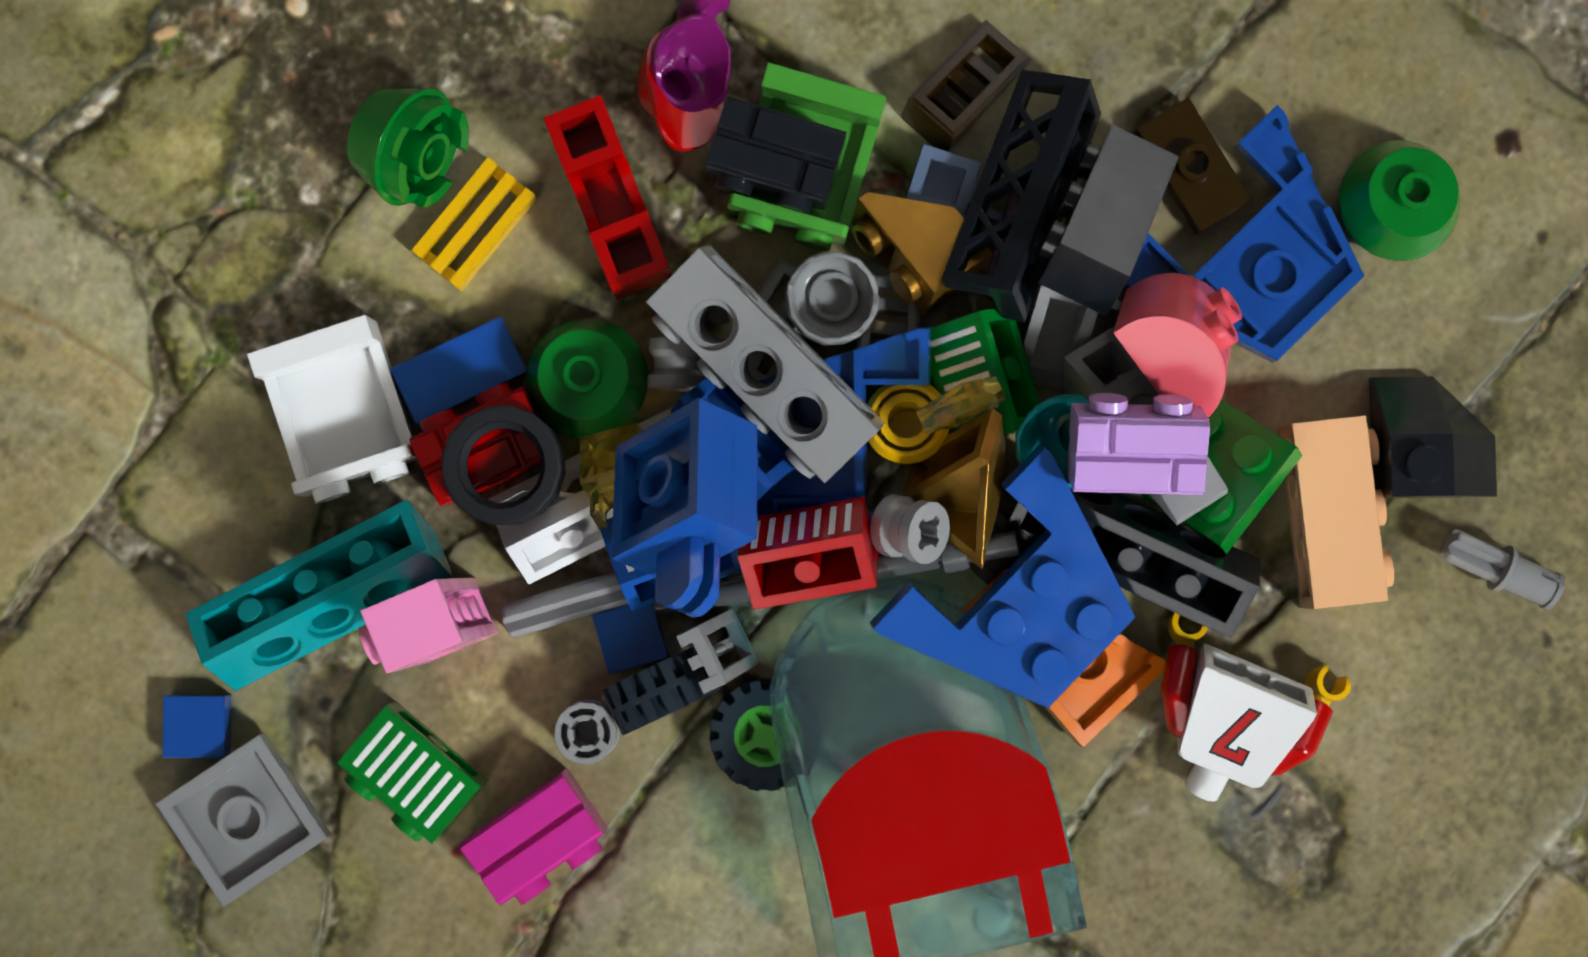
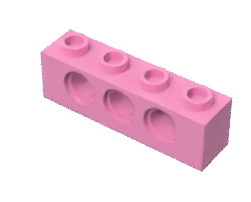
M475 577L434 579L363 609L361 614L366 625L359 628V636L368 658L374 665L382 662L386 674L432 662L498 634Z

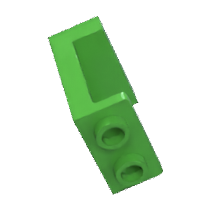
M768 62L761 85L762 95L759 106L847 132L845 145L824 211L811 208L810 214H805L774 205L776 196L752 190L750 197L730 193L727 203L728 213L738 216L736 222L738 226L753 232L771 235L773 227L797 233L795 242L812 249L830 251L832 244L844 247L887 96Z

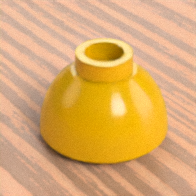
M884 385L872 395L867 403L885 422L868 442L879 455L891 462L905 465L923 462L939 450L948 435L950 428L948 406L942 395L931 385Z

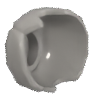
M840 251L816 254L804 260L792 273L785 292L789 320L803 337L824 346L844 345L860 337L875 318L880 301L877 282L872 272L859 258Z

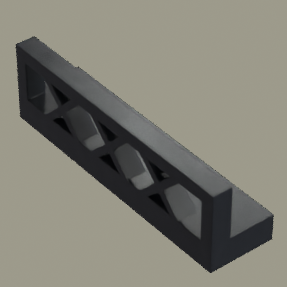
M1021 70L941 278L946 288L992 296L1002 318L1021 322L1026 321L1039 285V279L1048 261L1047 258L1038 255L1039 250L1053 222L1057 220L1062 223L1063 217L1056 214L1071 182L1073 180L1077 182L1078 177L1074 173L1088 144L1092 141L1101 116V110L1091 79ZM1032 92L1060 95L1055 109L1033 121L1026 112V108ZM1044 132H1046V135H1045V137H1044V139H1043V137H1042L1041 134H1043ZM1034 139L1040 149L1037 159L1012 173L1006 163L1010 151ZM1003 173L1005 177L999 180L1001 174ZM1027 184L1025 191H1023L1021 186ZM1014 191L1020 201L1017 212L992 226L986 216L990 203ZM982 225H983V227L985 228V230L982 231L981 233H979V232H980V229H981V227H982ZM1007 236L1005 244H1003L1001 239ZM992 244L995 245L1000 257L993 276L965 271L970 256Z

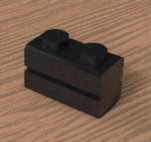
M727 96L707 159V176L716 178L715 188L728 194L736 193L750 197L752 190L776 196L774 205L805 214H810L811 208L824 211L843 152L847 132Z

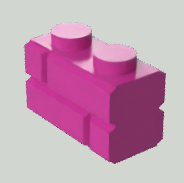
M566 768L467 836L459 843V846L500 906L514 896L519 904L523 905L552 884L546 874L566 861L571 870H574L600 852L603 848L597 839L604 835L608 828L593 804L587 799L578 782Z

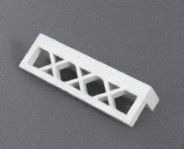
M673 407L565 460L566 475L559 496L543 514L523 524L496 525L506 551L528 584L605 547L598 523L613 517L616 446L671 414L670 410ZM540 473L488 500L497 503H509L527 496L537 485ZM583 475L595 476L588 488L576 494L566 492L573 480Z

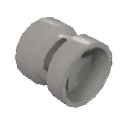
M584 699L569 706L560 714L555 725L554 738L559 751L567 759L577 764H592L601 761L615 748L621 732L606 702L599 699Z

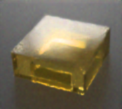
M996 376L961 383L918 409L916 413L926 434L962 426L1005 400L1006 396Z

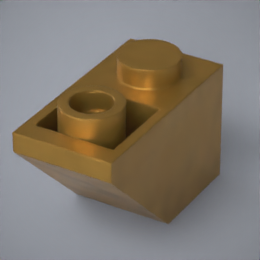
M871 192L858 199L851 223L854 238L868 256L874 257L876 255L889 271L891 284L902 300L909 304L914 302L921 313L926 316L962 292L946 288L941 279L964 218L955 207ZM988 247L970 256L965 269L966 272L983 275L992 256V252Z

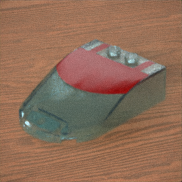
M889 577L878 579L876 588L827 596L812 607L802 617L803 620L792 633L785 648L781 649L772 677L770 711L818 957H969L1087 928L1063 814L1046 758L1023 697L883 637L869 623L908 581L953 623H957L965 615L961 609L968 602L953 592L933 583L911 578Z

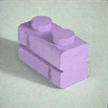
M1096 393L1089 396L1088 403H1072L1067 477L1073 492L1203 495L1206 483V456L1208 455L1210 423L1201 406H1193L1191 398L1171 394L1158 395L1154 397L1153 405L1128 404V398L1123 395Z

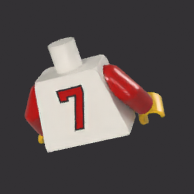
M1174 612L1168 620L1167 629L1169 635L1176 643L1168 647L1160 690L1166 727L1173 735L1177 736L1178 755L1194 763L1184 783L1186 788L1201 799L1217 801L1229 778L1251 788H1259L1264 785L1271 775L1280 776L1312 758L1318 750L1333 715V710L1329 707L1331 702L1340 701L1350 693L1351 683L1347 676L1338 677L1332 691L1328 693L1323 686V678L1328 672L1329 665L1317 666L1307 673L1305 685L1205 643H1203L1198 652L1194 648V643L1207 632L1208 627L1197 623V632L1195 634H1187L1179 627L1178 619L1180 615Z

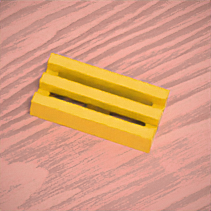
M487 157L411 251L462 292L538 198L512 175L505 172L497 163ZM492 178L498 181L496 186L438 256L432 253ZM509 192L513 193L517 197L457 272L449 266L505 196Z

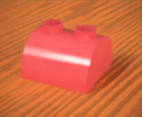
M1178 273L1157 274L1142 279L1126 289L1113 333L1159 395L1171 394L1189 397L1193 400V406H1201L1207 417H1210L1223 397L1231 348L1233 344L1239 341L1233 324L1242 319V313L1233 296L1224 287L1215 291L1207 283L1189 275Z

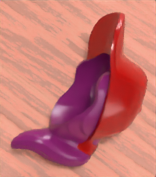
M682 0L677 9V20L672 25L666 26L663 30L656 33L650 39L644 51L638 71V98L643 108L655 117L659 131L666 143L677 151L686 152L699 149L709 143L716 134L725 98L728 95L727 80L731 68V50L723 30L715 18L719 13H723L728 9L730 0Z

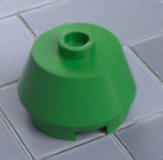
M380 89L371 94L362 103L353 118L347 139L348 159L353 168L387 203L395 206L413 203L421 208L429 207L442 198L454 182L446 178L445 175L453 162L456 148L467 151L469 142L467 117L463 111L452 107L448 98L436 89Z
M1394 140L1382 142L1361 153L1347 169L1339 193L1340 216L1352 240L1369 253L1393 261L1414 260L1432 253L1452 233L1460 212V190L1453 170L1435 151L1411 141Z
M581 318L558 325L539 341L527 367V391L536 413L550 428L562 435L575 439H600L623 429L639 412L648 389L647 364L638 344L620 327L600 319Z

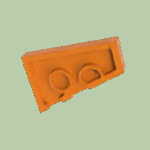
M1008 568L1003 570L991 583H989L977 596H975L963 609H961L964 614H966L969 611V609L990 589V587L1008 570ZM1119 634L1049 708L1045 707V709L1076 744L1084 747L1164 672L1166 660Z

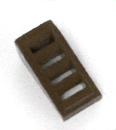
M985 20L908 98L901 117L933 147L949 151L1014 81L1021 70H1024L1031 58L991 23ZM979 47L1004 68L1000 74L996 73L975 54ZM962 66L986 86L983 91L959 71ZM946 84L969 104L966 109L942 89Z

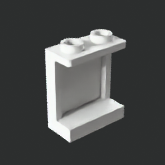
M362 315L247 354L254 377L263 380L296 478V481L291 483L294 495L303 497L313 495L315 504H319L350 494L351 491L348 485L350 482L371 476L373 484H380L409 474L407 463L418 460L409 438L414 437V433L398 385L390 370L392 366L377 321L367 315Z

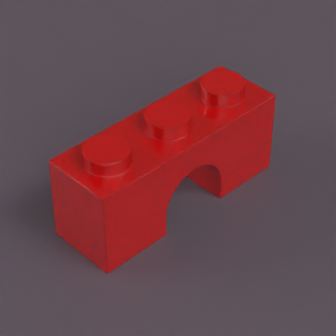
M596 96L543 117L565 175L570 182L590 232L589 236L610 289L616 299L619 300L667 281L666 278L672 276V272L602 96Z

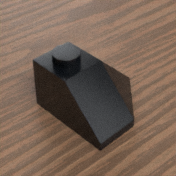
M1433 376L1369 378L1370 428L1375 430L1379 443V461L1377 465H1372L1375 490L1380 489L1385 499L1497 497L1495 435Z

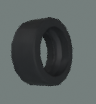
M511 405L484 407L464 417L449 434L441 457L443 482L453 502L470 517L492 525L523 524L543 514L559 496L566 475L564 450L554 430L532 412ZM496 429H512L525 434L534 442L540 454L541 473L537 485L527 496L515 502L497 503L485 499L474 489L468 477L467 460L471 448L481 436Z

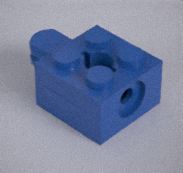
M697 398L616 446L611 559L655 576L656 603L673 610L676 609L678 612L694 618L703 616L719 598L720 557L757 539V425L701 398Z

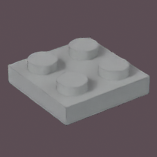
M265 733L256 736L156 803L223 907L332 835Z

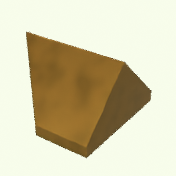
M992 408L946 436L939 450L932 457L923 462L911 464L902 494L909 496L916 502L928 500L942 505L949 516L950 531L948 542L981 569L984 565L1004 489L1001 484L1008 474L1002 415Z

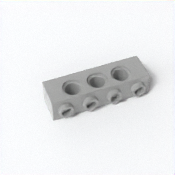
M711 245L698 248L646 301L656 312L652 320L657 328L676 344H680L684 340L701 357L696 364L704 376L720 389H724L728 385L745 402L740 407L745 417L750 422L756 424L757 429L765 434L772 429L789 447L785 451L787 459L805 477L811 479L816 474L826 483L885 424ZM712 305L724 308L732 318L733 327L727 339L713 337L705 327V313ZM763 351L773 357L777 364V376L773 383H760L751 376L748 370V360L752 352ZM805 396L812 398L819 404L822 411V421L819 426L807 428L795 421L792 415V403L795 398Z

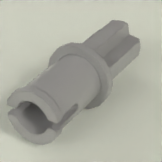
M1455 529L1447 535L1440 550V556L1447 562L1486 579L1488 589L1494 592L1504 589L1539 605L1544 610H1550L1557 604L1565 588V585L1562 584L1566 581L1564 574L1553 572L1519 556L1518 549L1511 545L1500 549Z

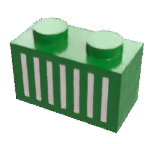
M998 308L977 311L931 328V375L933 376L936 390L942 395L949 409L950 428L948 434L953 433L992 408L1002 415L1004 437L1015 434L1028 412L1040 403L1016 320L1002 318Z
M398 702L385 705L337 762L348 772L344 780L351 789L368 801L372 802L376 797L395 812L391 820L400 831L414 841L419 842L424 837L431 844L447 831L489 781Z

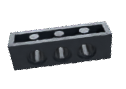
M1072 488L1070 489L1121 588L1232 639L1260 588V558L1234 546L1226 554L1182 523L1176 526L1168 516L1121 494L1073 492ZM1015 499L1011 506L1004 532L1015 530L1018 540L1031 546L1045 531V527Z

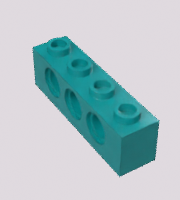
M407 499L186 612L185 615L201 664L233 690L237 691L366 625L361 610L434 579L454 577L436 531Z

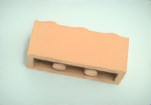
M1366 415L1293 423L1278 427L1279 436L1297 446L1303 455L1285 478L1300 608L1319 609L1389 601L1387 587L1393 586L1394 567L1389 551H1382L1380 526L1386 524L1387 509L1383 492L1380 489L1375 490L1372 465H1377L1379 461V443L1375 430L1373 428L1368 429Z

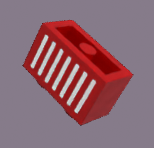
M865 496L758 516L757 539L740 547L737 556L753 610L877 587L879 552L871 541V518Z

